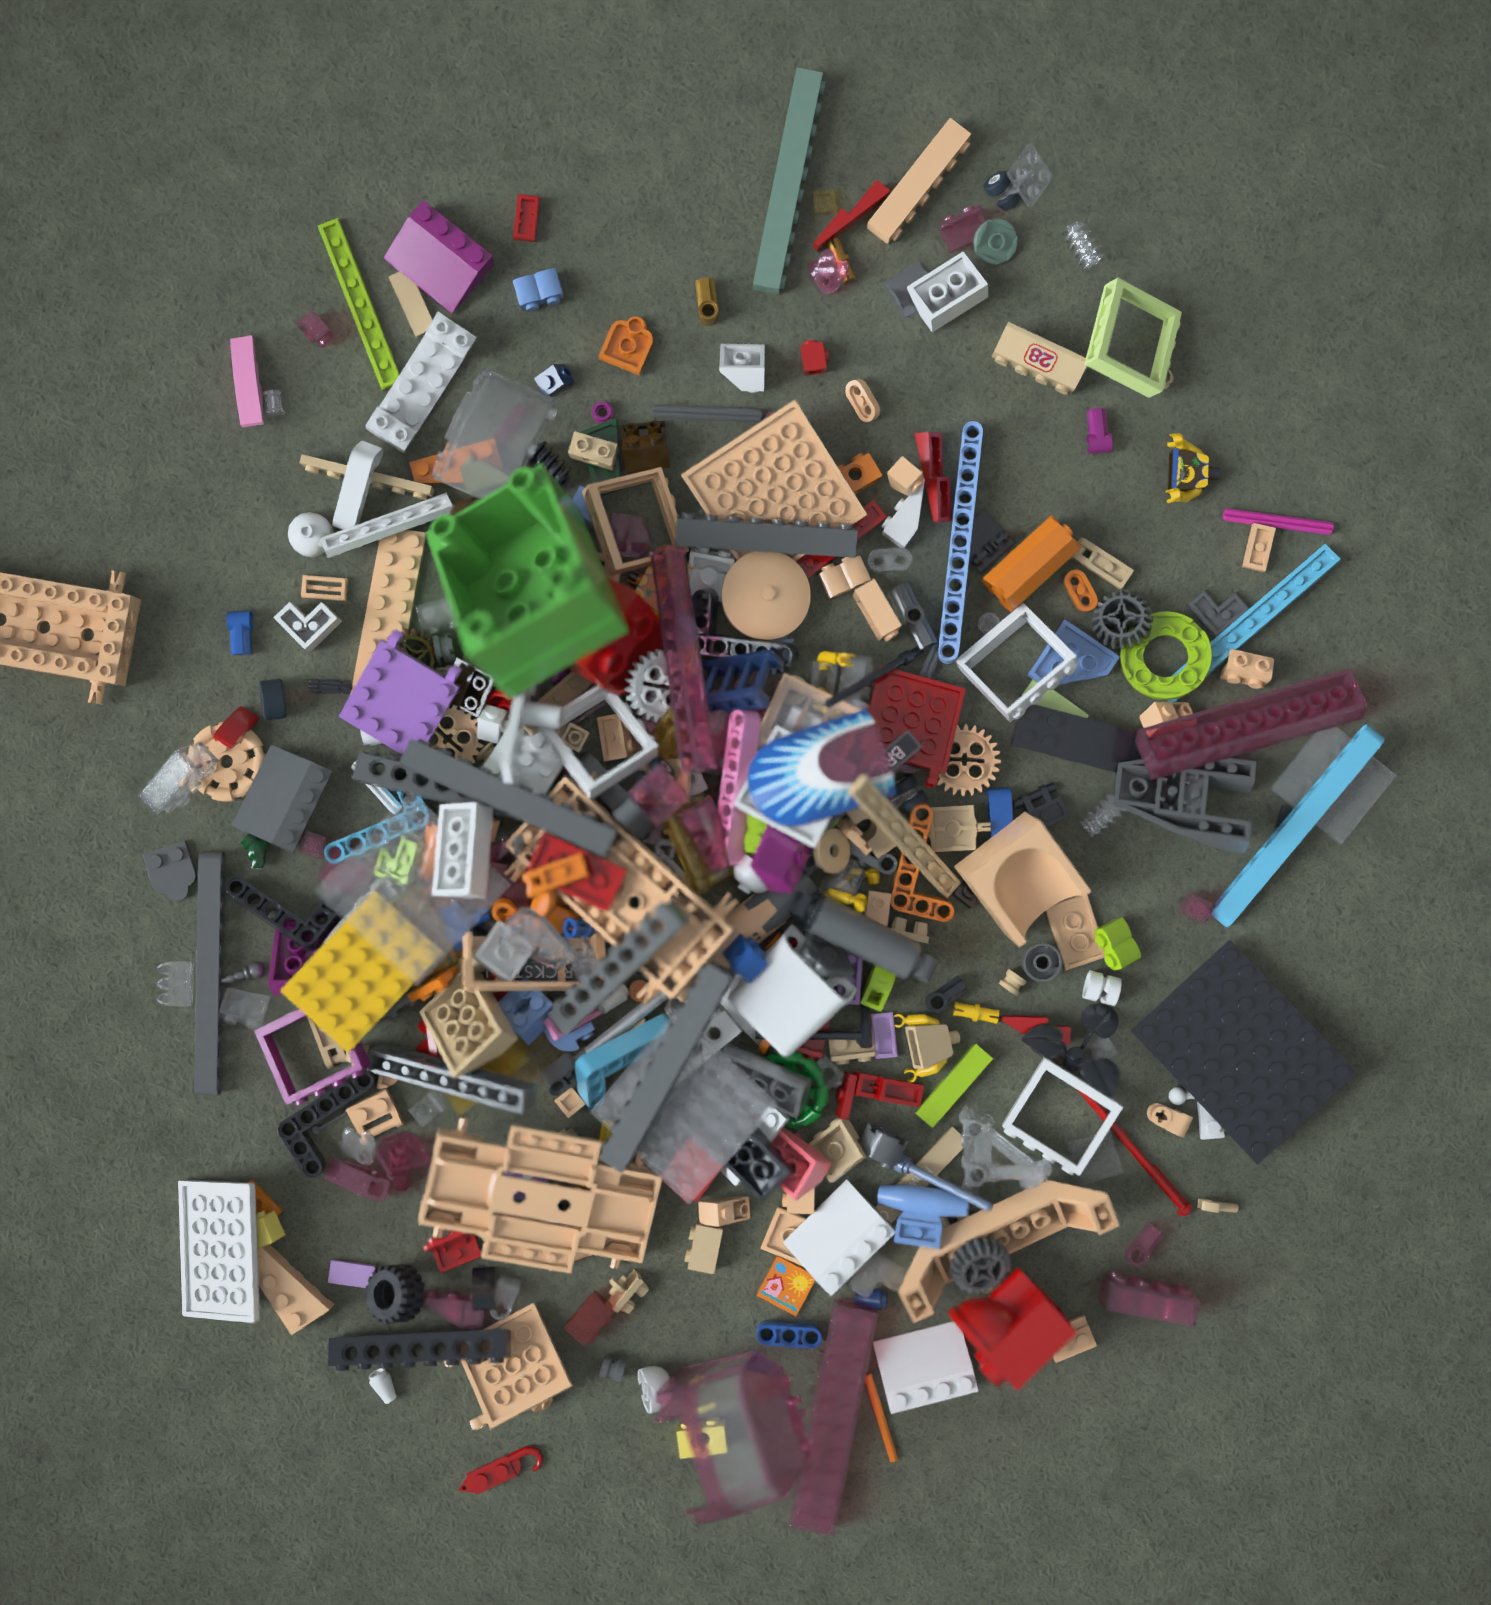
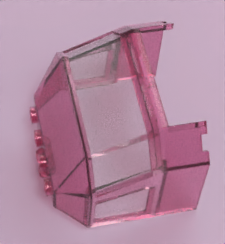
M756 1350L680 1368L656 1392V1402L660 1404V1413L656 1414V1423L681 1417L709 1504L687 1509L684 1512L688 1516L693 1515L694 1521L698 1525L729 1519L780 1499H785L811 1454V1444L808 1439L806 1440L802 1418L806 1417L807 1412L805 1408L797 1410V1405L801 1404L803 1400L802 1396H792L789 1388L790 1379L785 1374L783 1367Z

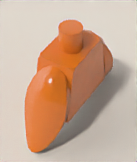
M553 889L534 897L529 908V917L532 924L528 927V932L534 938L538 937L541 933L555 937L564 932L563 924L567 918L580 920L582 916L555 893Z

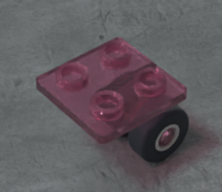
M656 757L649 763L651 771L648 774L641 770L635 776L637 784L628 794L652 822L659 826L683 805L690 796L674 779L675 772L671 765L663 758Z

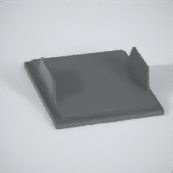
M921 261L883 283L905 321L919 313L907 290V286L928 274Z

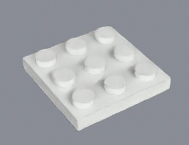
M524 728L522 738L524 752L522 756L519 755L518 757L520 771L518 776H514L512 785L517 787L520 784L533 789L532 794L539 797L541 793L547 795L564 765L539 732L532 737ZM507 729L483 766L491 770V775L497 778L502 775L500 760Z

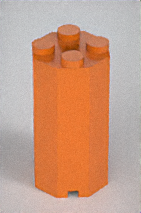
M1051 515L984 576L981 581L991 594H995L999 599L998 602L1008 611L1012 612L1082 547L1071 537L1073 535L1072 530L1065 524L1061 526L1059 521Z

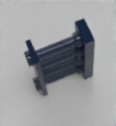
M772 650L702 661L701 666L709 673L701 695L688 697L685 705L697 717L732 713L735 710L768 708L771 700L762 690L769 670L783 667L784 663ZM759 671L754 687L746 688L751 673ZM741 674L736 689L729 691L734 675ZM724 676L719 691L711 693L717 677Z

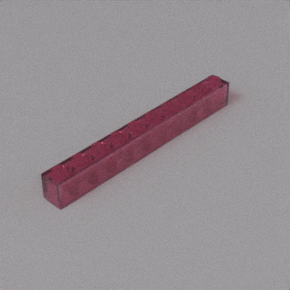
M663 545L651 550L650 558L681 772L702 773L716 769L717 766L685 548Z

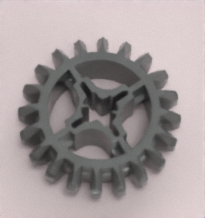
M1123 590L1120 591L1119 596L1112 592V598L1109 599L1107 596H1104V603L1098 602V609L1093 610V615L1095 616L1092 618V624L1095 625L1093 631L1098 633V640L1104 639L1103 644L1105 646L1111 643V647L1115 649L1118 644L1121 650H1124L1125 645L1129 644V647L1132 649L1134 647L1133 642L1141 644L1140 637L1147 638L1148 633L1146 631L1152 630V625L1150 624L1153 622V616L1150 615L1152 609L1147 607L1148 602L1146 600L1141 601L1140 595L1133 598L1132 591L1127 596ZM1118 607L1116 612L1109 613L1111 610ZM1126 607L1133 608L1139 614L1135 615V612L1132 613L1127 611ZM1123 613L1125 622H1123V627L1121 628L1120 618H1122ZM1106 626L1118 629L1119 634L1111 632ZM1136 627L1133 631L1127 633L1129 628Z
M982 1236L980 1240L974 1237L972 1242L966 1241V1245L963 1247L958 1246L959 1252H953V1258L950 1259L951 1266L949 1268L954 1282L968 1293L974 1291L976 1294H979L981 1290L987 1292L989 1288L995 1289V1285L1001 1284L1002 1279L1007 1278V1272L1011 1271V1259L1006 1247L999 1240L995 1241L992 1237L986 1239Z

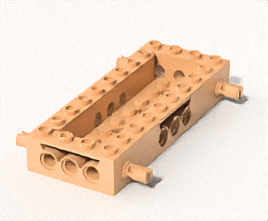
M111 571L109 590L106 591L0 573V614H4L7 618L6 623L0 626V665L90 680L92 685L88 702L95 704L96 701V704L103 705L106 685L114 684L126 687L141 599L122 593L126 573L119 572L118 575V572ZM47 621L50 624V630L43 634L40 631V625L42 622ZM87 629H92L94 632V637L91 641H85L83 638V633Z
M594 771L590 777L595 781L599 774ZM564 777L548 795L553 798L552 803L559 806L561 803H565L574 808V813L581 815L582 812H585L595 817L594 822L602 824L605 821L615 826L614 831L619 836L608 859L605 860L628 871L609 912L603 911L558 889H554L555 892L613 946L618 942L622 945L626 941L623 937L633 928L635 930L639 929L641 926L638 923L646 915L652 916L655 913L653 908L662 900L667 903L674 898L692 919L675 934L672 940H669L639 968L650 981L636 996L641 998L648 993L643 1001L646 1005L649 1004L660 990L670 999L677 998L697 976L702 965H707L737 931L725 917L739 902L734 899L727 905L732 897L731 894L727 893L715 908L712 907L594 798L590 800L573 779ZM526 822L521 825L505 844L514 853V837L520 835L523 838V853L516 855L518 859L504 872L505 875L509 876L514 872L511 880L514 882L528 868L543 833L546 832ZM633 896H638L641 900V905L638 909L630 907L629 901ZM659 920V924L664 928V924ZM644 935L645 939L649 942L648 937ZM629 949L630 953L634 955V952Z

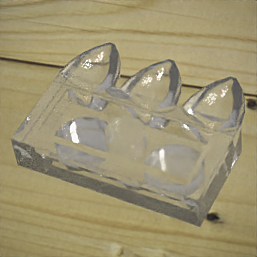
M168 961L156 967L160 973L168 975V977H164L156 983L159 988L168 991L159 995L156 1000L165 1006H193V961Z

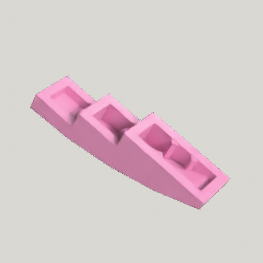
M253 336L230 339L232 367L240 425L242 428L264 424L262 388L259 383V369L255 355Z

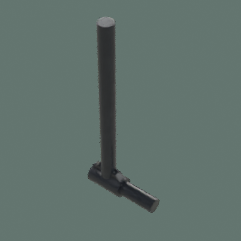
M861 1004V1024L856 1028V1031H816L808 1040H856V1043L861 1048H871L872 1025L870 1024V1007ZM755 1030V1039H765Z

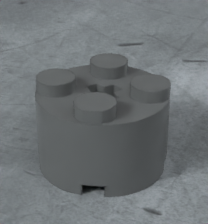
M869 1120L859 1144L867 1156L866 1160H877L881 1166L892 1170L894 1166L899 1164L909 1138L906 1135L904 1139L900 1137V1131L881 1122L872 1125V1121Z

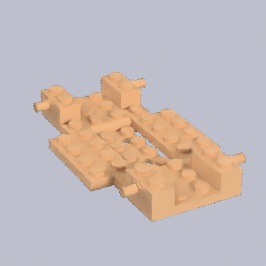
M464 1117L459 1118L457 1130L438 1128L429 1178L418 1215L419 1224L435 1227L434 1237L437 1238L438 1235V1238H442L444 1229L484 1235L486 1237L481 1254L482 1258L571 1273L576 1252L612 1258L610 1267L613 1269L614 1267L619 1269L621 1260L637 1263L643 1262L662 1182L660 1169L644 1165L645 1151L642 1150L641 1152V1150H638L635 1163L632 1162L628 1169L621 1173L608 1164L597 1162L601 1148V1140L511 1124L506 1146L484 1142L483 1136L466 1132L469 1118L466 1117L465 1120ZM509 1171L586 1185L590 1187V1191L579 1187L572 1188L561 1186L557 1183L550 1184L539 1182L535 1179L528 1180L517 1178L513 1175L506 1176L501 1174L502 1172ZM517 1191H522L526 1194V1199L521 1203L513 1200V1195ZM562 1199H567L571 1203L570 1208L566 1211L558 1208V1203Z

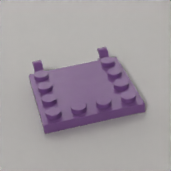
M396 629L390 634L388 642L384 639L379 642L339 717L403 755L410 739L417 742L419 738L427 742L431 740L461 687L455 682L462 668L457 665L451 666L445 677L397 648L404 633Z

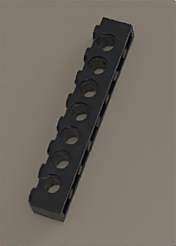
M496 1329L329 1338L328 1366L336 1367V1371L349 1370V1366H358V1370L371 1369V1365L379 1364L380 1369L393 1368V1364L402 1363V1368L415 1367V1363L424 1362V1367L438 1366V1362L446 1361V1365H460L462 1360H468V1364H482V1359H491V1363H504V1358H511V1330ZM485 1341H489L491 1344V1349L488 1353L482 1351V1344ZM463 1342H467L469 1348L467 1353L463 1355L460 1352V1345ZM444 1343L446 1345V1352L440 1356L438 1354V1346ZM422 1344L424 1352L418 1357L416 1355V1347ZM400 1345L402 1353L396 1358L394 1356V1349ZM377 1346L380 1354L374 1359L372 1357V1350ZM355 1347L358 1355L352 1360L350 1351Z

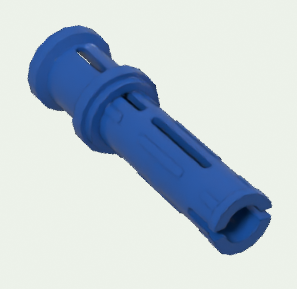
M583 917L580 920L567 918L563 924L564 934L568 938H574L577 935L589 937L593 933H599Z

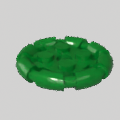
M796 1051L787 1057L781 1053L767 1055L764 1059L777 1065L782 1062L785 1065L784 1068L815 1080L816 1086L811 1085L808 1098L801 1111L802 1116L796 1119L786 1114L790 1119L784 1128L798 1129L801 1125L808 1126L814 1123L823 1114L822 1109L824 1106H827L829 1096L828 1084L824 1081V1073L811 1058L808 1060L802 1056V1053ZM798 1064L804 1067L803 1072L796 1069ZM810 1098L814 1100L815 1105L809 1102ZM759 1101L755 1103L762 1114L768 1108V1105Z

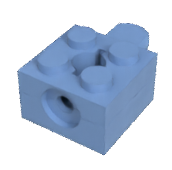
M525 976L520 982L531 981ZM509 991L498 1002L515 1034H518L528 1045L546 1029L543 1021L549 1018L547 1014L554 1009L551 1006L552 1003L540 991Z

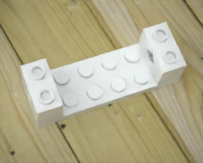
M437 312L428 326L423 339L365 425L366 429L404 453L473 346L476 337Z

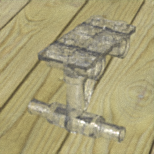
M972 1101L962 1108L959 1119L960 1123L963 1124V1133H961L960 1140L961 1146L964 1147V1155L962 1156V1168L965 1169V1178L963 1179L964 1190L976 1195L982 1190V1184L985 1182L1021 1180V1185L1029 1189L1047 1181L1054 1168L1052 1166L1054 1163L1049 1162L1045 1158L1034 1162L994 1130L995 1121L993 1117L986 1113H978V1101ZM991 1145L1016 1165L994 1162L992 1160Z

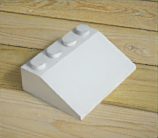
M846 1179L814 1211V1214H811L796 1228L783 1243L812 1277L832 1296L895 1233V1229Z
M953 1321L873 1341L891 1414L979 1392L964 1335Z

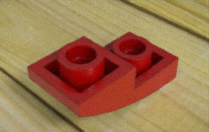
M240 706L222 723L214 733L213 738L232 749L244 739L246 732L258 723L260 717Z

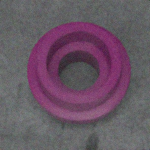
M598 402L592 408V417L599 424L611 420L614 416V410L607 402ZM602 409L607 411L604 417L599 416V411Z

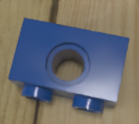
M741 933L722 952L733 970L749 984L769 964L764 958L766 953L759 947V944L752 937L745 938Z

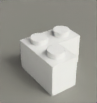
M289 602L274 617L309 652L318 646L342 622L322 602L308 616L295 604Z

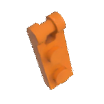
M580 853L527 872L522 877L524 883H527L528 897L532 898L589 877L583 854ZM540 877L542 884L537 886L535 880Z

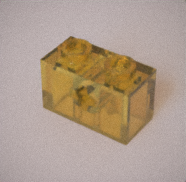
M668 708L650 734L659 745L657 747L658 757L676 759L698 728V724L689 712Z

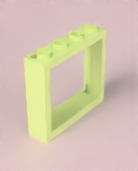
M1116 278L1104 286L1085 365L1148 398L1163 392L1166 385L1167 371L1171 365L1172 351L1176 345L1175 338L1180 327L1182 312L1122 279ZM1121 298L1164 321L1150 378L1107 356Z

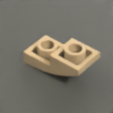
M571 722L555 730L564 744L577 752H580L590 733Z

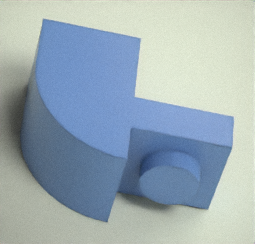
M591 1020L555 1041L547 1028L544 1032L556 1048L562 1051H575L581 1047L578 1039L581 1038L584 1041L594 1035L592 1031L595 1030L596 1026Z

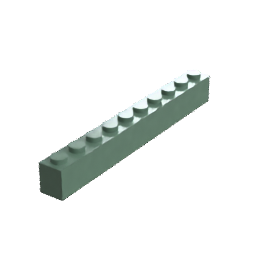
M796 68L753 281V290L779 295L780 288H785L787 276L783 275L784 267H789L791 254L787 253L788 246H793L795 232H791L792 226L798 223L800 211L796 210L797 202L802 203L804 189L800 188L801 182L806 181L808 167H805L806 159H811L813 146L809 145L810 137L815 138L817 124H813L815 116L819 117L821 103L818 102L819 95L824 94L826 81H822L823 72Z

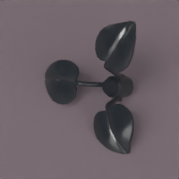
M1093 1004L1086 1007L1082 1012L1081 1019L1084 1026L1091 1030L1080 1047H1071L1068 1051L1065 1042L1061 1041L1063 1037L1062 1031L1054 1025L1039 1024L1025 1033L1021 1041L1027 1044L1035 1053L1050 1059L1057 1057L1063 1050V1065L1067 1070L1077 1071L1081 1069L1084 1079L1093 1088L1108 1097L1113 1096L1120 1079V1071L1117 1065L1104 1057L1098 1058L1096 1061L1094 1058L1084 1060L1085 1054L1083 1052L1094 1032L1101 1038L1111 1037L1116 1032L1119 1020L1113 1008L1101 1004Z

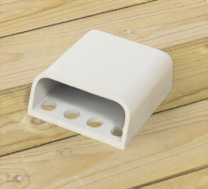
M793 924L766 952L764 958L769 963L767 967L751 984L741 978L728 994L730 1004L779 1053L786 1057L796 1051L843 1006L849 1003L858 990L847 978L829 977L824 981L814 968L807 966L802 961L800 951L804 948L803 942L807 938ZM788 937L797 939L798 945L796 948L792 949L788 944ZM840 984L845 987L846 992L843 996L838 995L833 990L835 985Z

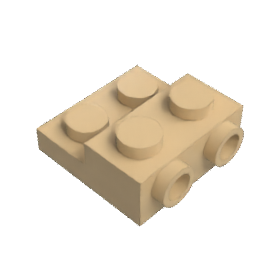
M837 1118L829 1124L830 1127L815 1134L813 1136L814 1140L809 1143V1145L832 1162L825 1175L829 1182H835L867 1157L857 1141L859 1136L849 1119Z

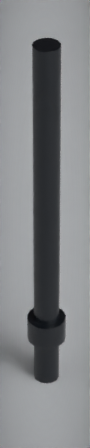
M918 646L910 651L905 650L895 660L825 700L826 707L831 708L900 666L910 664L915 657L924 653V650L920 651Z

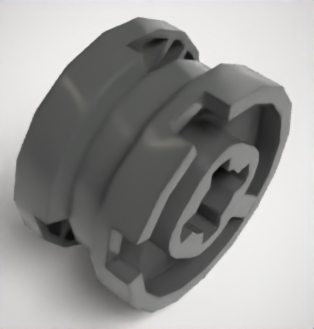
M445 633V636L440 637L433 635L438 666H442V664L447 662L454 664L456 653L452 633Z

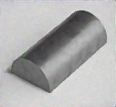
M730 1043L721 1052L716 1078L717 1083L796 1119L798 1118L808 1098L812 1085L811 1079Z

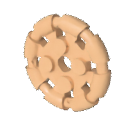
M219 722V725L213 727L209 725L193 739L195 742L192 747H189L187 752L186 766L190 770L192 783L202 794L212 796L211 799L230 802L235 801V798L246 797L266 754H264L262 746H264L262 741L251 729L246 732L242 742L232 749L214 739V733L223 723ZM203 745L209 747L205 754L200 752ZM253 749L255 757L249 759L247 751ZM226 755L231 756L233 759V764L229 768L223 767L221 763L222 758ZM203 765L206 773L200 774L198 766ZM249 769L254 771L251 778L245 776ZM213 780L220 783L217 788L211 786ZM237 782L238 788L232 790L230 784Z

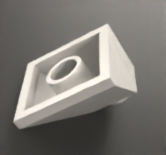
M720 344V372L741 391L751 393L764 391L765 344Z

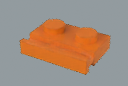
M453 965L425 980L407 995L411 1002L418 999L424 1001L433 995V991L436 990L437 993L443 991L449 986L447 982L459 973L458 969Z

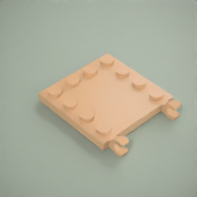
M532 1303L483 1329L511 1330V1358H504V1363H491V1359H482V1364H468V1360L461 1361L484 1413L470 1421L473 1430H478L487 1424L490 1429H493L573 1386L536 1303ZM485 1341L482 1344V1351L488 1353L491 1349V1344L489 1341ZM463 1342L460 1345V1352L463 1355L467 1353L469 1348L467 1342Z

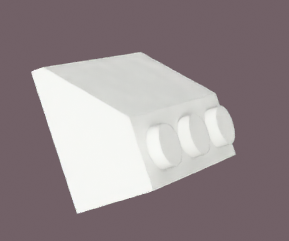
M961 252L907 286V290L921 318L932 332L988 298L987 282L964 252Z

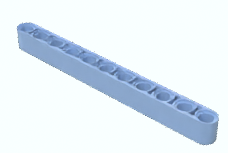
M975 421L966 423L962 432L938 657L945 664L955 662L959 653L983 435L981 424ZM970 430H975L979 435L975 438H970L966 433ZM971 451L975 453L976 457L969 460L965 458L964 454ZM970 473L974 479L967 482L962 479V475ZM962 495H968L971 501L969 503H962L959 498ZM964 516L968 518L969 523L960 525L957 519ZM962 538L967 544L964 547H957L954 541ZM955 560H961L964 563V567L955 569L952 563ZM952 582H959L962 588L959 591H953L949 585ZM950 604H957L959 611L957 613H950L947 607ZM952 625L956 627L957 633L947 635L944 630L947 626ZM950 647L954 650L955 654L947 658L942 654V650Z

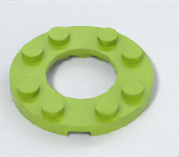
M1168 611L1150 614L1153 616V622L1150 623L1152 630L1146 631L1148 637H1140L1141 644L1133 642L1134 647L1132 649L1129 647V644H1126L1124 650H1121L1120 662L1123 673L1132 687L1147 697L1158 700H1173L1184 697L1197 689L1208 674L1212 658L1209 639L1205 631L1194 620L1183 614ZM1132 627L1127 633L1133 631L1136 627ZM1159 636L1175 637L1187 649V665L1175 676H1156L1144 664L1143 653L1145 647L1151 640Z

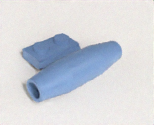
M905 1184L880 1185L878 1190L879 1204L903 1211L897 1219L895 1243L940 1250L943 1231L940 1217L968 1216L970 1202L943 1189Z

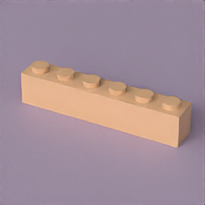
M949 118L869 220L867 229L886 244H889L891 240L896 241L903 231L901 227L904 223L909 224L915 217V209L918 205L923 206L929 199V191L932 188L937 189L944 179L941 176L946 170L950 172L957 163L955 158L958 154L961 153L963 155L971 145L969 143L971 133Z

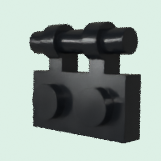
M1053 782L1046 786L1045 784L1038 786L1037 790L1029 794H1021L1020 798L1013 801L1016 809L1024 806L1027 810L1026 813L1038 819L1045 828L1070 817L1061 796L1052 799L1050 793L1057 790ZM1042 797L1045 803L1034 808L1032 802Z

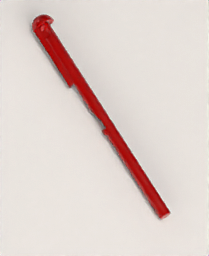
M1076 1089L1098 1116L1105 1121L1109 1114L1101 1104ZM1114 1121L1110 1127L1111 1131L1177 1206V1214L1188 1216L1192 1211L1191 1203L1185 1200L1155 1164L1152 1165L1127 1136L1126 1131L1121 1129Z

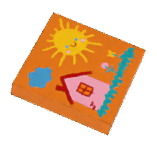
M776 1256L757 1292V1296L797 1316L815 1279L806 1269L787 1259Z

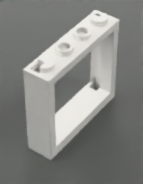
M1024 603L955 660L959 670L1009 722L1022 717L1029 706L1037 704L1048 690L1055 689L1059 685L1060 680L1066 675H1071L1079 665L1077 656ZM1027 622L1064 661L1007 708L971 669Z
M599 685L562 707L560 727L605 699L642 746L643 751L594 782L555 732L557 729L538 726L539 734L590 800L658 757L657 747L659 746L655 742V738L645 732L646 729L639 718H634L630 706L626 702L623 703L619 699V695L609 693Z
M1043 1058L1003 1121L1002 1127L1005 1128L1004 1133L1015 1139L1017 1136L1024 1140L1023 1145L1032 1151L1038 1149L1043 1152L1042 1157L1049 1162L1054 1163L1057 1161L1063 1165L1062 1169L1073 1176L1076 1173L1080 1176L1123 1106L1114 1099L1097 1091L1090 1084L1048 1058ZM1046 1070L1111 1110L1077 1165L1012 1124Z

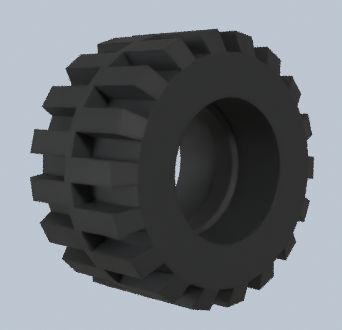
M404 1264L385 1265L378 1267V1270L372 1272V1277H369V1284L365 1289L367 1291L365 1300L368 1302L366 1305L367 1309L371 1310L370 1314L372 1317H376V1321L383 1324L408 1322L416 1318L415 1315H419L421 1312L420 1307L424 1305L423 1297H425L426 1292L423 1290L425 1284L421 1281L422 1276L417 1274L418 1270L416 1268H411V1265Z

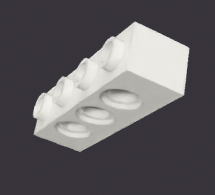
M717 1010L699 1041L703 1045V1052L696 1053L693 1051L674 1087L743 1031L727 1010L723 1012ZM711 1027H717L720 1030L721 1036L719 1039H713L710 1036L709 1031Z

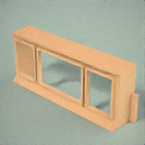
M467 932L461 938L463 942V991H567L575 983L579 985L581 982H565L564 948H589V967L593 972L596 969L594 964L603 956L606 957L605 937L600 933H595L592 937L574 938L522 937L535 948H556L558 982H503L497 976L496 982H473L472 947H480L486 937L472 936V932Z

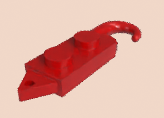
M525 1446L467 1472V1477L458 1491L473 1492L477 1495L516 1477L521 1470L520 1458L529 1454L534 1455L537 1459L536 1465L532 1468V1471L535 1472L542 1465V1453L534 1446Z

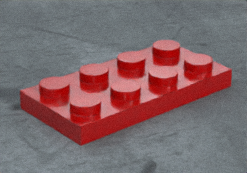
M544 832L526 873L581 853L583 854L589 877L556 889L609 912L628 870Z

